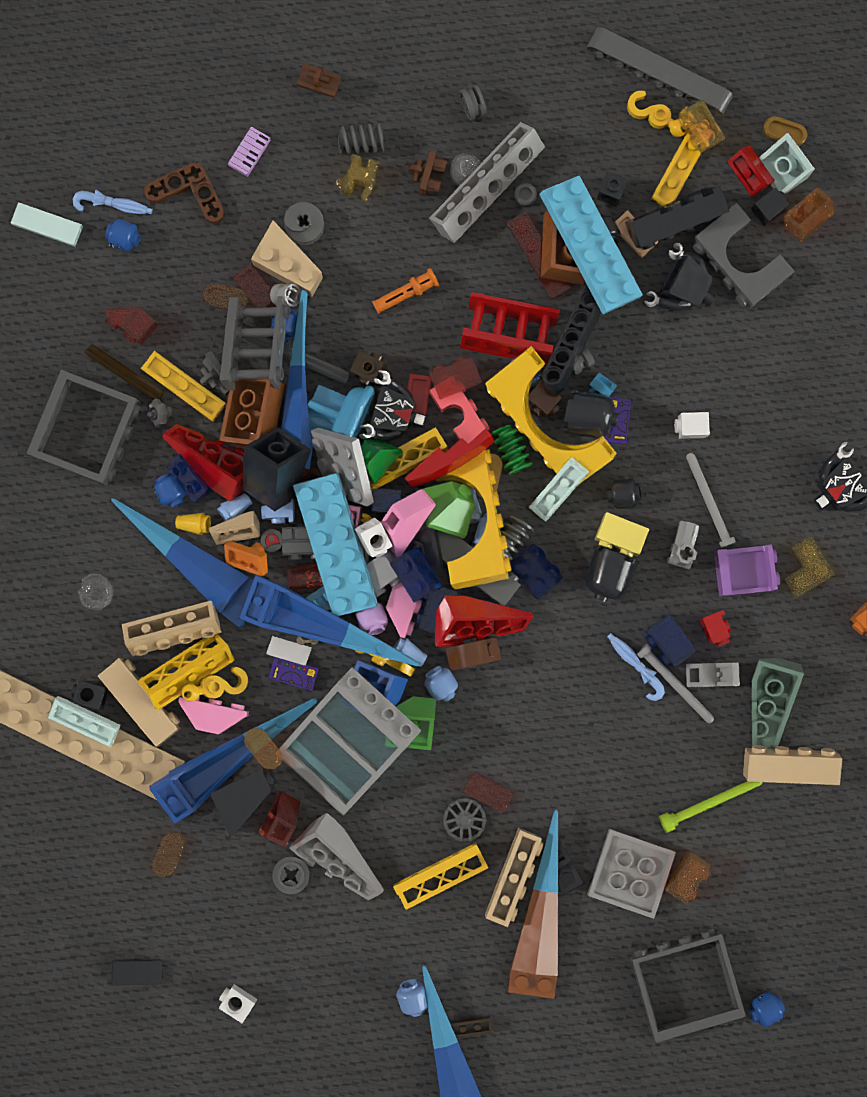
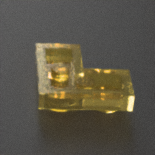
M812 536L791 547L802 568L783 580L794 598H798L835 575Z

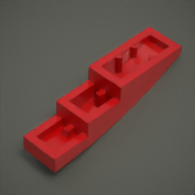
M484 429L469 444L461 438L446 453L438 447L405 479L412 488L436 480L477 457L494 443V439Z

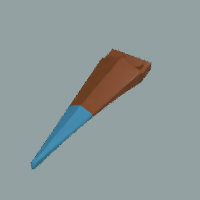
M557 810L553 813L534 888L512 961L508 985L509 993L552 999L555 997L558 976Z

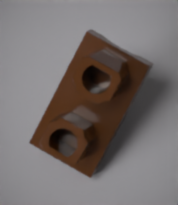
M303 63L296 85L335 98L342 75L326 71L322 67L317 68Z
M430 150L425 168H423L424 161L418 159L417 165L409 166L408 171L413 174V182L418 183L420 177H422L419 195L426 196L427 193L439 194L442 181L431 178L432 172L444 175L447 161L436 157L437 152Z

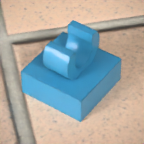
M598 373L590 383L592 387L588 392L598 391L601 395L609 397L617 385L601 373Z
M324 586L306 597L328 611L331 609Z

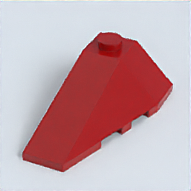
M178 424L163 433L162 437L212 490L230 502L244 491L242 489L243 449L236 447L234 451L223 446L224 442L216 440V442L207 440L202 433Z
M445 596L436 610L435 645L436 647L459 646L464 644V640L476 638V641H481L490 634L496 633L497 636L521 632L526 629L533 618V614L467 596Z

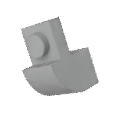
M739 663L686 664L687 687L740 686Z

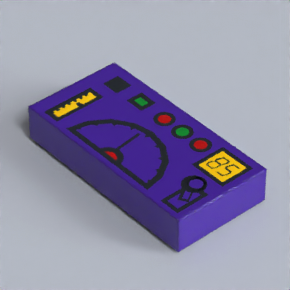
M610 397L615 405L614 413H619L616 427L612 426L610 432L604 438L608 443L626 445L631 400Z
M274 657L269 679L313 691L319 669Z

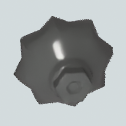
M154 399L149 403L147 415L150 417L151 423H154L159 428L167 422L169 416H172L173 411L171 407L166 406L159 399Z

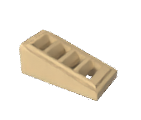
M250 511L210 527L209 532L216 545L224 544L228 541L234 542L260 537V523L255 512Z

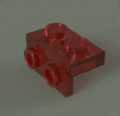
M466 356L454 360V364L445 367L443 364L432 369L433 372L430 373V380L433 382L439 400L482 384L472 357L467 359Z

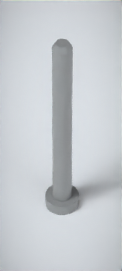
M693 453L687 454L686 459L722 540L719 543L720 547L723 548L735 543V538H730L695 455Z
M648 643L643 646L636 655L640 659L644 657L707 723H712L714 721L713 715L650 651L652 647Z

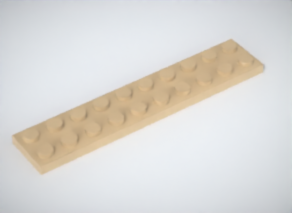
M0 670V723L154 799L156 798L150 791L149 786L168 775L169 771L186 762L121 729L117 733L114 744L109 747L48 718L56 697Z

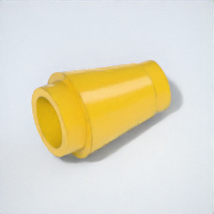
M205 513L178 515L175 523L176 528L203 535L204 533H209L211 517L205 515Z

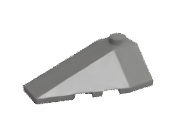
M328 813L314 820L290 846V849L305 863L312 867L315 863L327 869L325 875L330 878L335 876L344 879L345 887L367 900L380 895L384 891L344 828Z

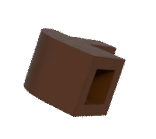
M497 637L446 648L450 671L502 660Z

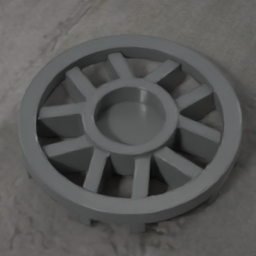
M460 798L453 801L444 812L443 823L445 830L453 839L461 842H468L478 838L486 826L484 809L473 799ZM469 802L465 810H463L459 803ZM471 804L477 806L473 813L468 811ZM454 805H457L461 810L458 814L451 809ZM478 810L482 813V818L474 817ZM450 811L455 818L447 820L448 812ZM474 820L482 821V826L473 825ZM456 821L457 826L449 829L447 823ZM460 828V837L452 832ZM471 828L479 830L478 833L472 836ZM463 829H468L469 838H463Z

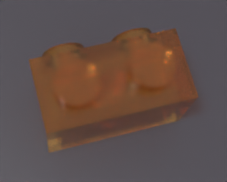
M817 187L784 215L786 230L801 243L835 214L834 201Z
M687 850L665 884L664 890L687 905L689 901L692 902L696 898L699 891L697 887L701 881L705 882L709 877L711 864Z

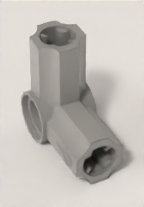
M685 521L679 522L674 544L670 548L671 556L667 558L668 564L686 569L691 568L697 555L694 545L699 531L698 525Z

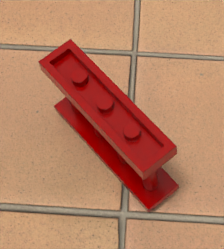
M471 292L468 309L474 310L471 329H463L461 349L516 359L532 346L545 362V365H547L554 346L546 344L549 327H556L559 309ZM483 312L497 315L493 333L480 331ZM505 317L519 319L515 338L502 335ZM528 321L541 324L538 342L524 340Z

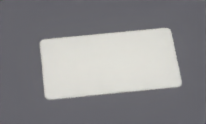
M272 636L267 655L306 665L311 647Z

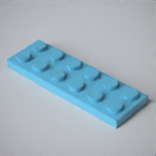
M574 177L543 190L539 195L602 314L639 299L643 294L581 177Z
M339 472L293 485L332 613L340 616L376 607L378 602L358 535L355 531V525Z

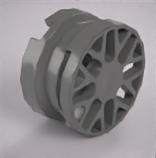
M477 84L471 86L468 90H459L460 98H462L461 103L468 120L475 119L477 115L484 116L487 114L485 101Z

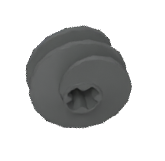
M299 202L290 206L284 216V227L287 236L294 243L304 246L313 244L320 239L325 226L321 211L315 205L307 202ZM307 220L308 226L304 225L303 227H301L300 222H305Z

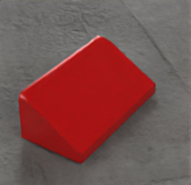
M750 145L740 149L727 161L751 197H754L775 181Z

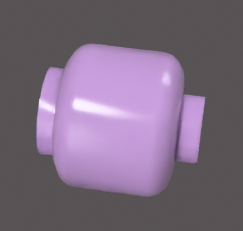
M378 603L376 607L356 611L355 616L361 630L372 636L380 634L385 630L388 618L381 603Z

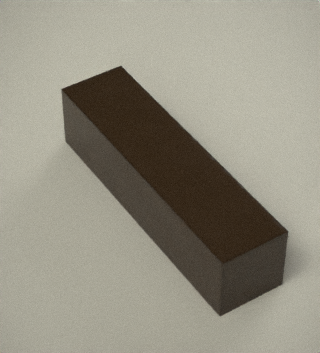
M490 1016L449 1021L456 1038L493 1033Z

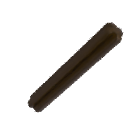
M89 345L85 352L87 356L153 400H161L163 398L164 392L95 345Z

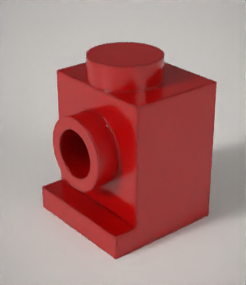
M724 610L699 619L709 644L716 643L717 647L730 642L728 632L731 631L728 621L722 619V615L725 614Z

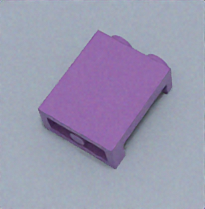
M772 544L714 551L719 597L778 589L777 585H780V576L775 571L777 552L773 549Z

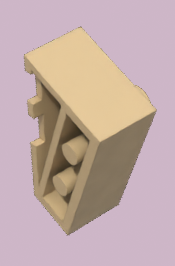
M272 221L251 258L253 266L286 284H296L300 287L301 291L302 289L306 290L308 295L313 297L323 279L322 272L285 232Z

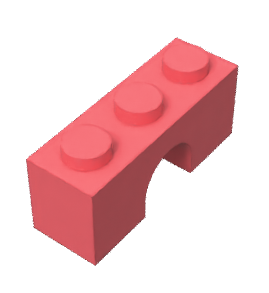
M452 376L431 389L430 396L441 413L449 408H457L463 413L464 421L455 427L453 432L458 440L463 438L469 444L484 429L488 431L490 428L484 418L479 419L476 411L478 409L473 400H467L464 395L466 390L461 381H456Z

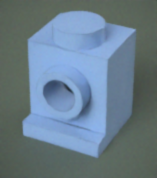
M293 499L275 512L266 505L261 507L262 519L271 520L272 524H284L285 520L289 519L290 524H295V503Z

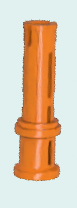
M429 268L426 273L416 278L411 277L409 283L372 301L377 313L380 314V312L414 295H423L422 292L433 286L438 287L439 283L432 269ZM428 279L430 280L422 285L420 284ZM403 293V295H401V296H399V297H397V298H395V299L389 301L388 303H386L387 300H389V299H391V298H393V297H395V296H397V295Z

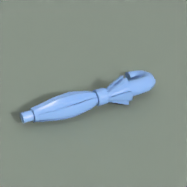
M95 190V193L79 191L73 197V206L83 212L84 208L80 204L82 199L91 201L93 206L105 204L127 213L152 214L153 209L130 199L106 197L98 190Z
M610 633L607 637L617 653L641 673L644 684L649 682L656 690L655 695L649 693L646 697L653 701L662 699L665 691L662 683L654 676L657 672L646 668L642 662L640 663L635 652L626 643Z

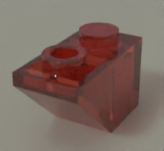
M139 306L107 308L104 310L105 315L108 317L106 322L114 329L120 327L125 332L123 336L132 344L136 341L142 345L159 326Z
M280 791L259 834L286 848L297 825L301 801Z

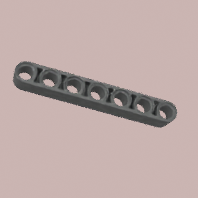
M597 27L586 47L590 54L595 53L597 54L596 57L610 64L613 62L617 64L616 67L630 74L633 72L637 74L636 77L650 84L653 82L656 84V87L670 94L673 92L676 94V97L688 103L693 102L696 104L695 106L709 113L713 112L717 117L724 115L733 97L732 93L726 88L605 28Z

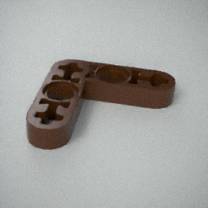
M194 162L149 182L144 188V194L148 201L155 204L191 188L209 223L218 224L225 216L224 209L203 166L199 163ZM196 169L197 172L201 171L196 179L194 176L188 177L192 175L191 170ZM183 173H185L186 177H188L187 180L189 183L187 184L185 183L184 177L181 175ZM173 178H178L181 180V185L176 189H172L169 186V182ZM162 183H165V186L169 192L165 193L164 189L160 190L163 188V186L161 185ZM155 188L156 190H160L158 192L159 196H149V194L152 193L151 189ZM203 188H208L211 191V195L207 199L199 197V192ZM211 202L216 211L220 210L216 218L212 215L208 216L211 214L208 206Z

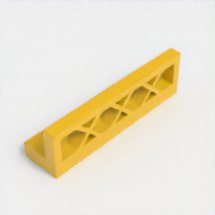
M436 427L398 447L402 449L403 453L375 484L369 482L371 492L415 469L438 447L444 453L449 449Z
M215 634L210 638H203L137 682L148 695L153 707L158 711L180 697L184 686L188 684L198 685L204 677L215 674L235 660L226 642L218 634ZM214 641L218 643L213 648H206ZM192 655H198L193 661H187ZM178 668L176 672L168 673L170 669ZM153 680H159L158 683L152 686L151 688L147 686V684H149Z
M474 843L395 883L393 887L407 910L488 869V866L477 844ZM476 855L482 866L474 870L465 867L466 860ZM452 867L460 868L458 878L451 880L444 877L446 870ZM463 870L469 871L468 873L462 875ZM433 877L440 879L438 888L434 890L423 888L425 881ZM443 880L448 882L441 886ZM411 888L419 889L417 899L408 903L403 892ZM422 891L428 892L427 894L421 896Z

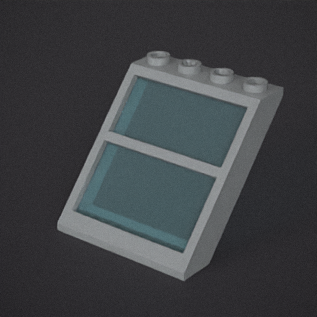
M352 667L275 754L344 816L407 748L421 730Z

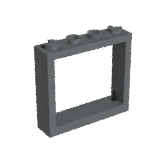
M60 370L26 454L107 486L108 482H111L116 474L114 467L117 460L120 461L124 455L125 448L122 447L125 440H129L132 435L133 427L131 425L134 418L137 419L140 415L141 406L139 405L141 402L137 398ZM72 382L128 403L99 474L43 453Z
M707 929L701 932V936L692 938V935L680 937L677 943L662 942L656 945V949L648 951L647 948H641L634 951L635 955L630 956L652 1037L656 1043L746 1017L723 936L719 931ZM714 941L732 1005L657 1026L640 962Z

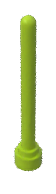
M746 781L676 814L673 812L670 814L668 812L659 816L660 822L665 832L668 833L675 830L679 822L762 785L763 782Z

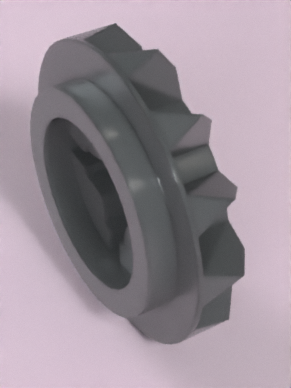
M288 856L281 859L275 865L272 878L278 890L286 894H296L302 891L308 884L310 871L306 863L301 859ZM284 867H286L287 870L289 869L290 871L296 870L297 868L299 869L295 875L298 883H296V881H293L292 879L286 880L285 882L283 881L287 876V872Z

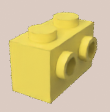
M606 512L594 540L599 541L598 545L609 550L612 547L620 550V554L632 558L633 555H640L649 529Z

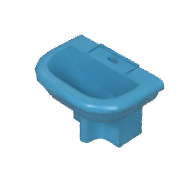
M318 385L312 400L308 403L310 431L322 428L357 438L361 430L360 426L363 425L367 414L369 415V409L375 398L374 388L372 386L353 388L345 396Z

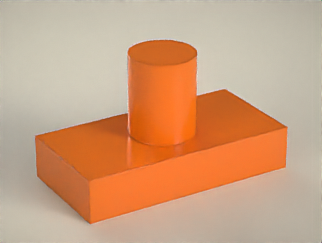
M228 541L224 544L226 564L261 577L268 573L267 553H265L264 547L260 543H255L251 547L233 541Z

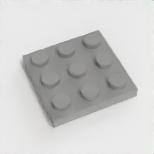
M322 428L311 430L312 445L316 451L317 465L322 477L339 472L347 500L364 506L374 503L359 439Z
M609 829L587 895L654 919L676 852Z

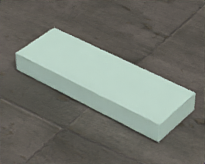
M19 202L11 224L16 227L74 247L83 228L82 224Z
M571 457L529 508L546 522L589 471Z
M59 696L55 698L48 716L49 719L109 747L114 744L120 728L119 724Z

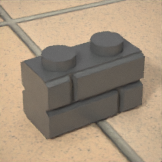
M306 527L282 528L283 556H288V560H302V556L311 555V559L316 560Z

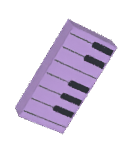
M251 127L228 165L248 177L271 141L270 137Z

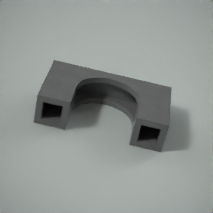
M736 203L729 209L730 212L721 215L695 236L692 243L694 244L695 252L699 256L703 255L708 260L707 264L711 271L714 273L718 272L723 278V285L728 290L732 289L736 293V299L743 307L747 306L750 310L787 280L795 271L781 254L763 269L754 273L740 272L730 264L726 255L727 243L751 221Z

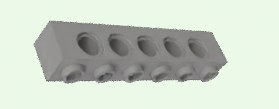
M520 122L433 213L429 219L443 237L455 243L545 148L535 129Z

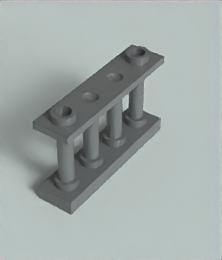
M282 296L277 297L276 307L246 308L238 297H229L220 382L226 390H235L236 381H239V379L269 378L274 389L280 388V381L284 378L282 359L286 318L290 317V307ZM275 316L274 328H243L242 326L243 320L246 317ZM248 337H273L272 348L241 349L240 343L241 340ZM241 358H271L270 369L239 370L238 361Z

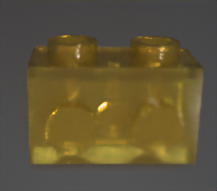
M703 100L689 108L688 106L683 108L678 114L682 128L688 131L693 147L698 149L700 154L725 139Z

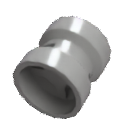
M275 284L270 292L271 301L277 306V297L282 296L289 307L297 306L300 303L301 289L296 284Z

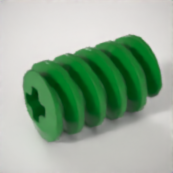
M513 425L499 428L491 433L492 436L498 437L494 443L502 445L497 451L498 453H505L500 459L502 462H508L504 466V470H511V472L507 475L521 472L533 464L532 462H525V459L530 455L529 453L521 452L526 448V445L518 444L523 439V436L515 435L519 430L513 428Z

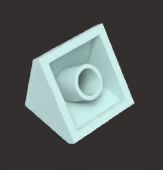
M789 133L785 134L759 157L775 180L771 186L785 194L808 179L814 171V167Z

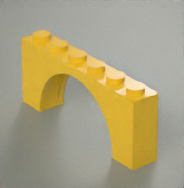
M531 346L485 383L487 391L493 398H497L501 403L504 413L513 418L517 429L522 434L525 433L530 440L532 448L541 453L545 464L550 469L558 473L571 457L584 466L589 473L580 482L582 483L613 460L617 453L603 436L589 443L571 445L558 442L541 431L531 415L528 398L531 383L537 372L545 365V362Z
M485 449L477 457L460 468L436 479L437 482L455 481L473 488L484 499L487 508L486 528L480 541L466 555L447 562L450 582L455 590L509 579L508 572L511 571L509 557L505 558L504 550L507 549L505 535L501 536L500 528L504 527L501 514H497L496 506L500 505L497 492H493L492 485L496 484L494 471H490L488 464L492 463L490 449Z

